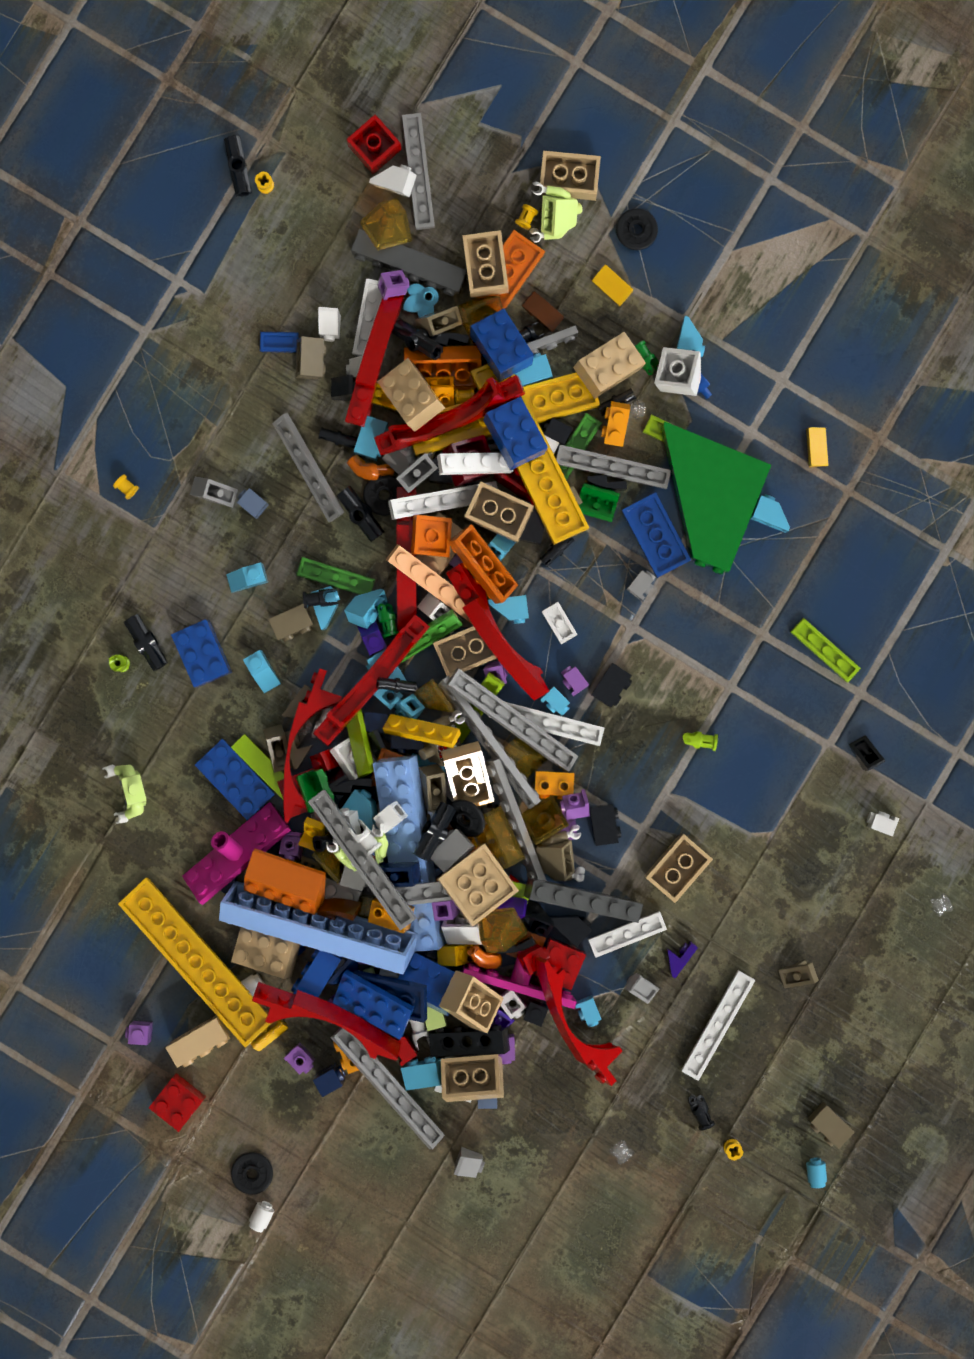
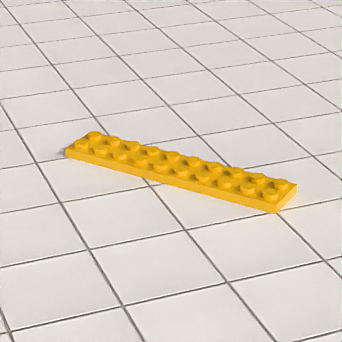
M488 364L470 372L478 391L483 387L486 380L491 377L498 383H501L497 380ZM515 374L512 375V376H510V377H508V378H506V379H504L503 381H505V380H507V379H509V378L515 376ZM523 395L521 398L544 438L548 449L544 455L516 469L553 545L588 530L589 526L525 395Z
M576 372L523 387L525 397L538 423L600 406L598 397L594 399ZM457 404V405H454V406H450V407H446L444 410H442V411H441L440 413H438L436 416H438V415H440V414H443V413H445V412H447V411H449V410H451V409H453V408L459 406L460 404ZM484 417L438 437L413 445L415 456L439 451L452 443L484 435L485 438L490 437L491 434L483 421Z
M145 878L118 903L244 1047H247L270 1025V1023L265 1022L268 1014L261 1004L252 1001L253 995L149 878Z

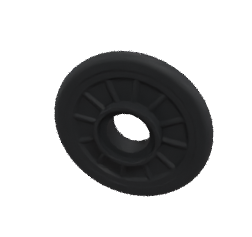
M636 208L628 210L621 215L616 225V233L619 241L625 247L631 250H643L655 241L658 234V225L651 213L644 209ZM636 224L640 225L642 227V232L640 234H634L632 232V226Z
M392 475L380 476L377 480H369L363 492L364 502L377 515H391L388 501L397 499V487H402V485ZM381 490L389 491L390 496L387 500L379 498Z
M461 799L450 803V806L456 809L450 821V825L454 830H461L466 837H476L483 832L485 818L475 804ZM462 815L467 816L470 822L465 821Z
M256 1152L245 1153L239 1156L232 1165V1182L239 1191L245 1194H259L266 1190L272 1182V1165L262 1154ZM251 1168L255 1169L257 1171V1177L249 1178L247 1176V1170Z

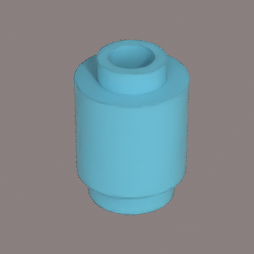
M811 1158L806 1163L808 1183H810L811 1188H823L827 1182L826 1163L821 1161V1158Z

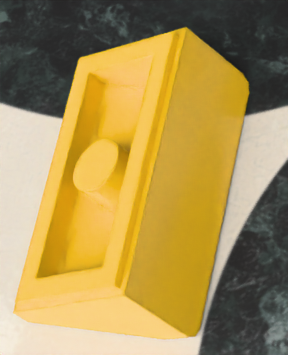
M606 264L592 280L618 306H621L633 293V289Z
M807 428L809 467L828 466L826 428Z
M283 1019L270 1024L250 1043L253 1049L261 1051L288 1029L287 1024Z

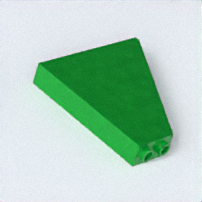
M664 422L661 425V431L690 558L695 561L694 564L705 568L706 565L712 567V571L721 575H723V572L728 573L771 464Z

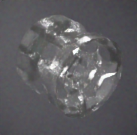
M945 893L941 894L937 899L933 898L930 900L938 917L943 916V913L946 911H953V906Z
M624 1140L619 1141L610 1150V1154L617 1158L619 1165L625 1163L634 1153L632 1149L626 1146L627 1143Z

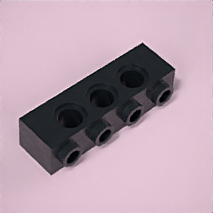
M501 1024L491 1025L488 1033L474 1028L465 1029L464 1026H455L451 1030H446V1027H442L429 1033L431 1057L505 1054L510 1051L508 1027H501ZM485 1035L489 1036L490 1044L485 1041ZM448 1036L453 1039L454 1045L448 1042ZM466 1036L472 1039V1044L466 1041Z

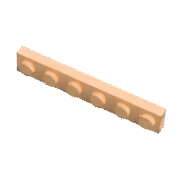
M397 544L386 561L471 623L462 609L465 604L454 586Z

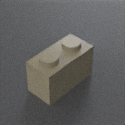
M301 336L297 339L296 378L318 380L323 377L326 371V365L323 363V356L326 354V344H324L323 338Z
M304 603L268 619L278 641L283 640L284 643L294 639V634L301 632V635L311 631V627L314 626L308 609L304 608Z
M824 1102L808 1117L811 1122L809 1126L817 1134L822 1132L825 1135L824 1140L831 1147L835 1145L840 1149L855 1133Z

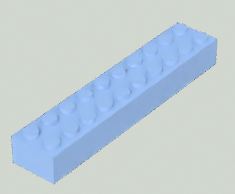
M417 755L379 759L373 763L380 812L391 803L397 801L408 815L407 818L392 830L385 833L389 843L387 849L388 863L419 862L421 881L417 884L436 882L434 862L431 859L427 862L413 854L422 837L423 826L427 822ZM432 903L411 905L415 907L414 914L417 919L411 922L410 929L407 931L418 934L415 952L439 950L446 944L441 928L443 920H434Z
M235 881L220 903L219 921L403 975L415 952L417 933L406 931L403 934L369 923L368 919L356 916L352 921L340 916L332 920L317 915V913L313 915L244 891V883Z

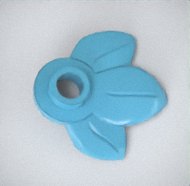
M411 284L407 289L410 296L406 299L403 309L407 312H418V318L433 313L434 305L439 300L438 291L433 287L425 288L421 284ZM427 293L432 294L431 300L426 299Z

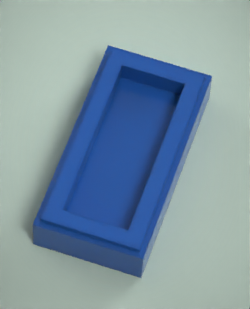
M260 332V352L296 353L299 333Z

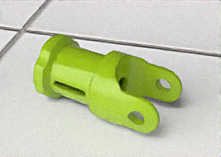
M112 655L109 658V665L115 672H125L129 669L130 660L126 656Z
M698 731L684 733L683 740L685 744L692 745L694 748L699 749L703 747L716 751L718 734L706 735Z

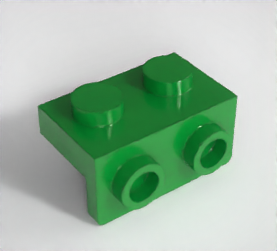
M583 484L579 495L583 503L579 507L584 515L612 522L620 494L592 484Z
M323 769L310 770L296 777L309 813L314 812L308 801L322 790H326L334 801V794L329 788L328 778Z

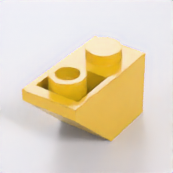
M445 944L437 950L438 964L441 966H460L473 963L467 951L474 945Z

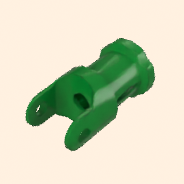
M643 340L635 345V348L646 362L642 368L648 375H653L654 369L658 370L657 365L659 366V361L654 353L651 354L645 345L646 342Z
M379 604L377 610L379 622L382 623L384 632L382 636L383 638L395 637L399 631L396 628V615L391 604Z

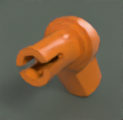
M358 454L347 461L353 472L366 480H377L380 476L394 475L395 472L388 464L377 465L375 463H368Z
M474 945L467 951V954L478 967L497 969L502 964L501 955L495 951L484 952L478 945Z

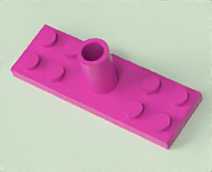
M269 802L230 836L223 831L217 832L211 839V845L214 849L182 877L198 902L204 905L248 867L254 849L266 852L288 834L291 829L284 822L275 806Z
M518 957L516 958L511 978L500 975L495 969H480L475 963H468V965L464 964L462 966V973L471 975L480 982L546 1001L542 987L530 983L532 975L523 971ZM562 989V1006L575 1009L577 1001L571 995V992Z

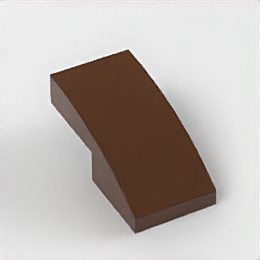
M535 291L521 305L550 332H553L565 318Z
M342 898L325 899L317 911V915L332 920L340 916L353 921L361 909V903Z

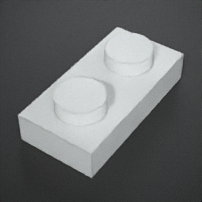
M559 602L542 611L560 644L578 635Z

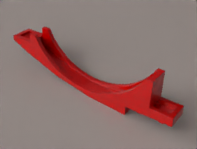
M404 295L388 297L387 300H383L382 297L356 377V384L345 418L347 423L364 427L367 416L370 417L384 354L393 327L400 315Z
M517 375L501 383H498L491 377L486 380L483 387L470 399L443 414L433 417L415 432L407 424L388 427V431L374 437L380 455L395 452L463 427L485 417L487 412L525 395V391Z
M397 487V499L417 495V488L408 493L403 487ZM413 516L397 519L396 545H400L410 554ZM397 569V631H400L415 614L417 615L416 582Z
M463 562L449 570L446 574L465 604L462 609L502 666L534 701L550 692L541 677L543 673L541 668L529 663L520 656L504 638L491 614L486 591L476 582L475 578H472Z
M415 614L405 627L399 631L391 644L363 678L328 712L326 719L313 734L325 745L329 746L378 690L376 688L377 678H388L430 626Z
M319 669L318 673L314 672L310 682L314 684L312 691L307 690L304 699L307 704L299 702L289 735L283 787L285 823H289L294 806L302 808L305 802L298 793L290 772V751L293 741L305 722L316 713L336 706L342 699L339 695L321 689L327 673L323 669Z
M537 956L535 963L548 1009L560 1035L576 1060L586 1064L592 1071L594 1070L596 1073L595 1078L600 1083L612 1086L617 1080L607 1067L619 1056L622 1049L610 1042L596 1045L582 1043L575 1037L566 1023L562 1009V988L566 972L562 968L558 971L555 965L551 966L547 960Z
M258 982L252 1001L270 1007L265 1022L271 1024L277 1020L290 1017H308L324 1020L354 1035L364 1045L370 1058L376 1059L377 1055L395 1061L397 1060L401 1043L361 1017L300 990L293 994Z

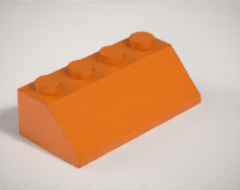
M443 346V352L437 360L429 358L419 350L412 352L408 348H404V360L409 358L424 378L454 376V391L455 389L470 390L471 388H474V391H476L477 386L470 372L481 367V353L477 346Z
M472 524L457 533L448 542L452 551L459 556L463 565L469 569L476 582L482 586L487 596L495 604L503 603L517 588V582Z
M254 849L244 876V891L315 915L325 900L326 872Z

